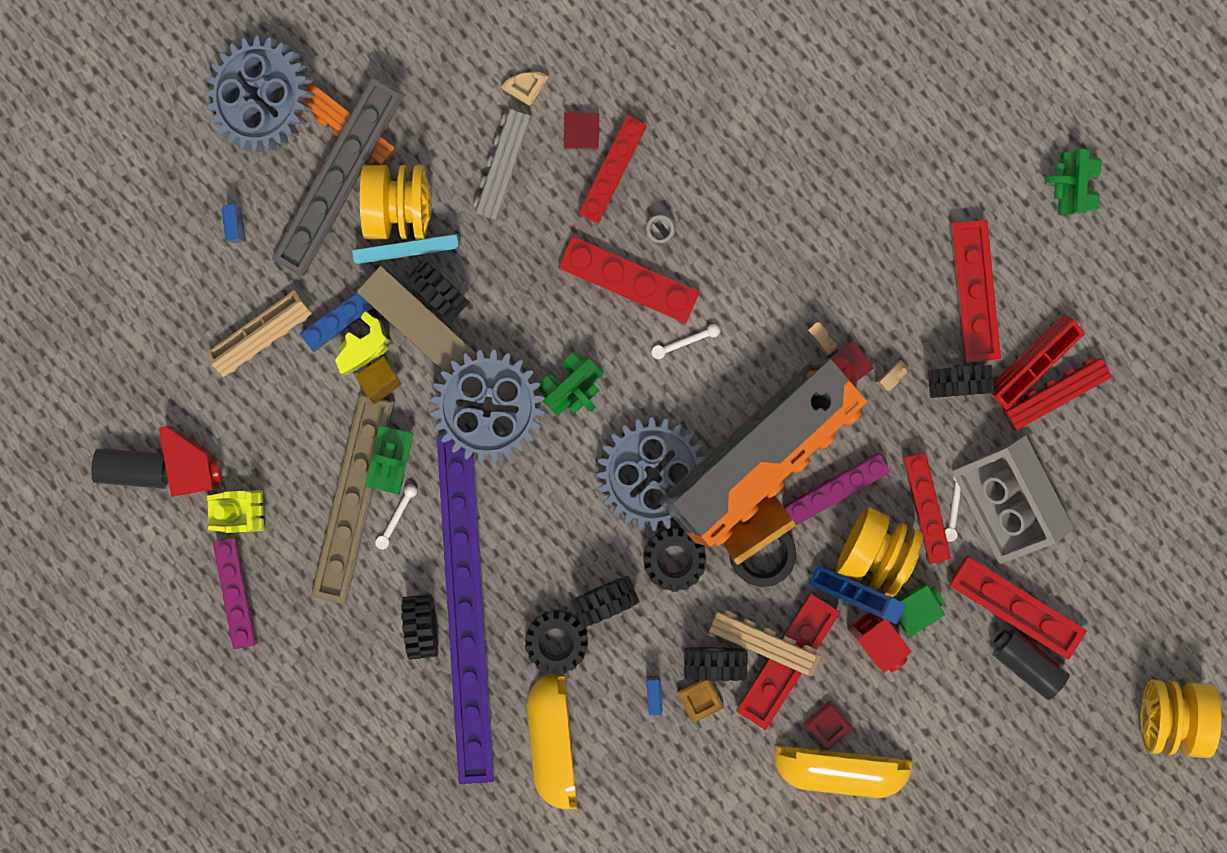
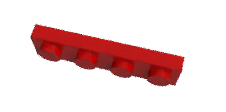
M978 220L952 223L950 228L964 363L1001 359L988 221Z
M573 236L559 265V269L684 324L687 323L700 293L698 290Z
M969 556L964 558L948 584L953 589L1067 660L1071 658L1087 632L1081 626Z
M809 593L781 639L786 636L796 640V646L803 648L805 644L817 651L841 612L812 593ZM768 658L737 706L736 712L766 730L802 673Z

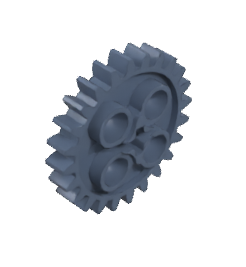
M255 36L254 41L242 38V47L237 44H230L232 55L220 53V57L224 62L222 66L212 64V68L218 74L216 77H207V81L213 84L214 88L205 92V95L212 97L214 102L209 104L206 110L217 113L211 119V123L222 125L218 134L229 136L228 143L240 145V148L245 150L252 149L253 151L264 152L266 148L274 151L277 149V143L289 144L287 134L299 135L295 127L297 123L307 124V121L301 115L303 111L309 112L313 109L305 104L306 99L314 97V93L306 91L305 87L311 84L313 79L302 75L309 67L306 64L298 63L301 55L293 51L290 52V45L282 42L279 44V40L270 37L266 40L264 37ZM260 63H262L263 69L258 76L257 69ZM241 73L247 80L246 82L241 78ZM284 87V97L280 101L279 92ZM239 88L240 95L237 101H235V92ZM273 107L278 111V116L272 109ZM261 113V122L257 126L256 118Z
M493 348L489 358H484L481 349H477L476 359L473 360L465 352L463 353L464 364L460 365L455 360H451L454 371L449 373L441 370L440 373L446 380L444 384L434 382L433 387L441 392L438 396L430 397L431 402L439 404V408L430 411V416L441 417V421L434 425V429H445L447 431L441 438L443 443L451 439L455 441L452 446L453 453L461 447L465 448L464 458L468 460L473 452L477 453L479 463L483 462L485 454H490L493 462L497 463L499 452H503L510 459V448L514 446L522 452L523 446L520 440L524 438L528 441H533L534 439L528 430L530 428L540 429L541 427L537 421L533 420L534 416L544 415V410L535 407V403L543 401L544 396L533 394V391L540 386L539 381L529 383L528 379L533 374V371L529 369L521 373L519 370L523 361L519 359L511 365L509 363V352H506L501 360L497 359L496 349ZM476 377L481 381L482 387L479 393L467 395L463 392L461 386L466 378ZM510 381L516 385L517 391L513 398L505 400L497 395V388L500 383ZM485 397H491L493 404L517 406L518 411L509 412L490 409L489 414L485 415L481 407L456 405V400L463 399L482 403L485 401ZM464 412H471L477 417V424L471 430H464L457 424L458 417ZM500 416H506L512 420V428L506 434H498L493 430V422Z
M649 417L647 427H643L640 420L637 419L635 420L634 431L623 425L622 431L624 436L622 438L615 434L611 435L615 443L613 448L603 445V450L609 456L608 459H597L598 463L606 466L605 471L596 473V477L606 481L605 484L598 487V491L609 492L610 495L603 502L605 505L615 502L616 507L612 514L616 516L624 511L626 513L624 517L625 524L636 518L637 528L640 530L644 526L645 521H649L652 531H656L658 521H662L664 526L669 529L672 516L661 504L653 509L646 507L643 500L644 495L650 489H658L663 497L677 484L671 482L668 478L670 466L676 463L682 464L686 469L687 475L705 458L704 456L697 457L696 452L702 445L701 443L689 444L693 436L692 432L680 436L681 424H677L672 430H669L668 419H663L660 427H656L653 417ZM649 439H655L661 445V453L655 459H648L643 454V445ZM673 450L675 452L674 457L658 472V475L661 477L658 482L650 480L635 497H631L630 492L647 476L644 469L647 466L656 467L666 454ZM630 464L636 468L637 478L632 484L627 485L621 483L618 472L622 466Z

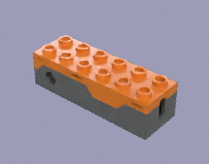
M835 358L833 361L831 359L810 361L658 500L660 504L695 543L709 547L714 544L719 546L732 535L733 532L730 529L738 521L745 522L758 511L757 504L765 496L771 498L784 487L783 480L791 472L797 474L803 470L811 461L809 456L817 448L823 450L829 446L837 437L834 433L843 424L849 426L861 416L862 412L860 409L867 401L856 389L858 374L854 367L844 358Z

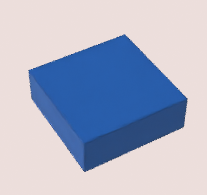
M236 204L222 205L221 211L225 239L231 243L245 242L241 207Z
M658 675L646 676L649 716L661 715L663 707L660 677Z

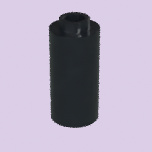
M99 448L94 452L91 467L93 483L165 489L168 484L163 454Z
M1012 629L1009 632L1006 630L1001 631L992 642V646L995 648L992 655L1046 700L1056 696L1069 679L1070 674L1016 629Z

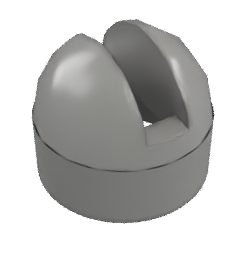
M657 215L649 220L646 229L647 235L653 242H668L675 235V223L669 216ZM660 220L670 234L665 236L656 225V222Z

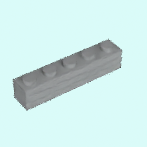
M509 109L508 114L504 113L500 126H503L501 135L497 134L494 141V147H497L495 154L490 155L487 167L490 168L488 175L483 176L480 188L483 189L481 197L477 196L473 205V209H476V215L494 221L498 220L531 120L530 115Z

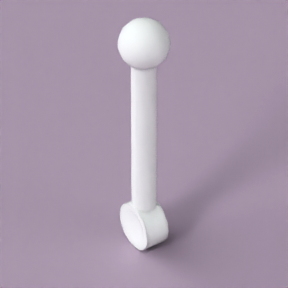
M710 324L707 330L664 347L657 345L651 351L652 356L655 359H662L667 352L708 336L717 337L720 334V327L717 324Z
M954 475L955 486L949 526L945 530L946 538L949 542L954 541L958 536L955 526L961 489Z
M408 484L405 486V495L384 534L376 539L377 548L381 550L388 548L390 544L389 537L410 498L417 495L418 491L415 485Z

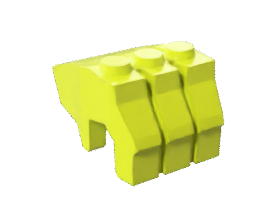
M366 311L362 314L361 319L370 326V333L362 339H359L350 332L346 334V339L339 347L341 353L335 359L341 374L348 375L373 359L383 355L389 348L387 345L390 340L386 337L383 323Z
M262 490L231 491L207 496L208 530L225 533L264 531V519L260 518V516L264 515L263 506L260 505L263 502Z

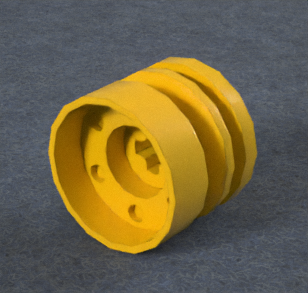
M363 165L360 178V218L364 239H388L392 223L398 224V230L402 239H408L410 223H413L415 238L425 239L427 226L431 219L432 205L431 187L427 179L425 165L414 166L412 181H410L407 165L399 167L397 181L391 180L388 165Z
M867 506L857 519L842 549L836 566V572L859 582L869 570L872 572L869 588L877 590L883 583L882 593L894 597L903 583L908 580L916 565L923 533L912 529L905 537L907 525L900 522L891 534H888L890 517Z
M1157 679L1148 681L1143 692L1140 712L1141 738L1145 751L1149 754H1159L1163 751L1166 755H1174L1180 747L1182 754L1186 757L1211 758L1219 744L1222 722L1221 702L1216 686L1209 683L1187 682L1181 691L1179 684L1175 681L1169 680L1166 683Z

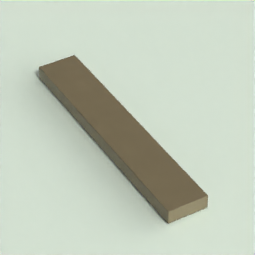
M382 266L357 291L358 294L442 370L449 373L454 371L451 360H455L460 365L464 364L463 353L465 352L472 360L476 359V352ZM468 377L462 382L461 387L469 395H476L481 390L482 383L476 377ZM504 381L498 386L497 395L501 399L507 400L513 398L517 390L508 381ZM485 397V401L479 403L488 412L490 409L509 412L518 411L517 406L493 404L491 397ZM506 416L496 418L509 431L511 430L512 420Z
M359 395L311 597L344 605L347 603L374 490L365 487V482L379 425L389 427L394 401L381 399L373 404L367 395Z

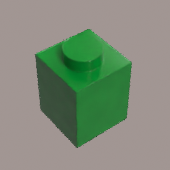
M922 582L896 598L906 604L898 623L909 637L945 616L941 608L945 601L935 586L929 589L928 585Z

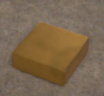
M384 356L355 376L373 404L402 385V382Z
M698 680L677 691L692 723L724 708L711 680Z

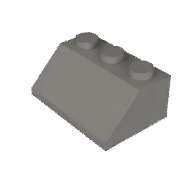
M1026 435L1001 445L952 471L999 564L1055 544L1074 529Z

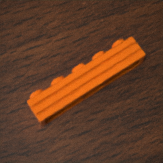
M312 83L305 86L306 91L314 93V97L306 99L305 104L313 108L311 112L316 115L315 120L324 127L327 124L334 129L332 133L339 137L351 113ZM381 138L368 161L372 165H386L397 150Z

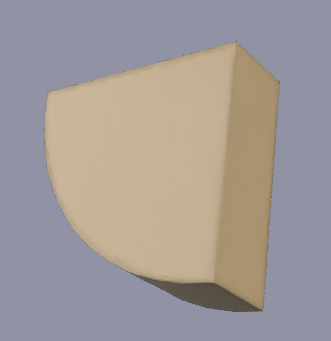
M540 72L520 73L506 80L501 89L531 107L548 81L549 76Z
M820 322L814 323L805 331L828 357L837 350L836 342L828 336V331Z
M900 359L875 383L882 391H890L900 382L899 379L908 373L909 367Z

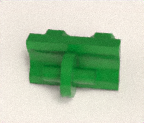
M1088 149L1061 152V163H1056L1055 176L1045 177L1044 185L1054 186V199H1059L1058 215L1084 214L1086 211L1099 208L1100 195L1098 191L1088 190V178L1099 177L1102 160L1090 156V150Z
M574 351L562 363L571 374L562 384L552 374L546 376L540 382L539 389L545 397L543 402L557 416L567 408L574 414L583 405L591 412L596 408L590 399L600 391L594 383L603 373L590 358L586 360Z
M379 425L365 487L400 495L414 433Z

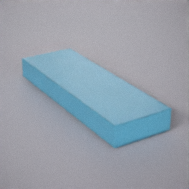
M459 233L352 250L354 263L360 264L457 249L460 246Z

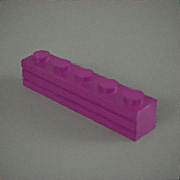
M876 453L783 507L795 524L798 525L889 474L890 471L880 453Z
M238 537L213 542L233 649L258 644L238 547Z

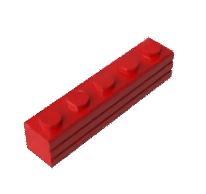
M627 115L579 211L580 216L599 225L647 128L646 124Z
M1063 314L993 382L994 393L988 394L996 404L1008 410L1013 403L1085 335L1084 331L1074 319Z
M1091 357L1082 362L1083 367L1078 370L1073 367L1064 372L1063 375L1065 377L1057 381L1056 378H1053L1044 383L1045 388L1038 391L1036 388L1026 393L1024 400L1020 402L1017 400L1008 410L1003 411L1011 428L1019 430L1112 378L1113 376L1109 372L1104 360Z
M926 452L904 456L902 460L905 465L920 531L923 533L927 563L932 564L949 560L951 555Z

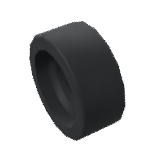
M789 532L777 538L783 548V558L780 565L774 571L766 574L752 572L746 567L744 561L737 565L730 556V563L736 574L746 583L757 587L774 586L785 580L793 570L797 558L795 543Z

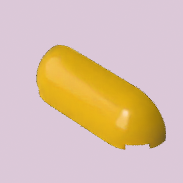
M547 674L537 680L532 686L526 703L534 785L540 797L551 806L566 810L578 809L565 674Z
M775 745L774 751L775 765L779 774L788 784L795 788L870 798H885L900 791L908 782L913 765V760Z

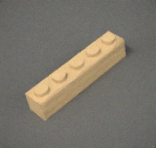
M293 290L214 348L207 351L206 354L211 365L224 377L234 372L245 361L251 360L259 351L269 347L280 336L286 335L294 326L304 322L312 313L305 301Z
M725 610L724 614L717 612L709 632L808 676H813L821 657L815 654L816 649L805 644L803 648L796 646V640L786 636L780 639L775 636L777 632L764 627L763 631L755 628L757 623L744 619V622L736 619V614Z

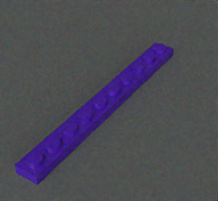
M436 435L459 784L494 782L474 452L466 460L464 458L465 448L461 447L453 453L452 446L455 441L451 439L443 443L441 441L443 435Z

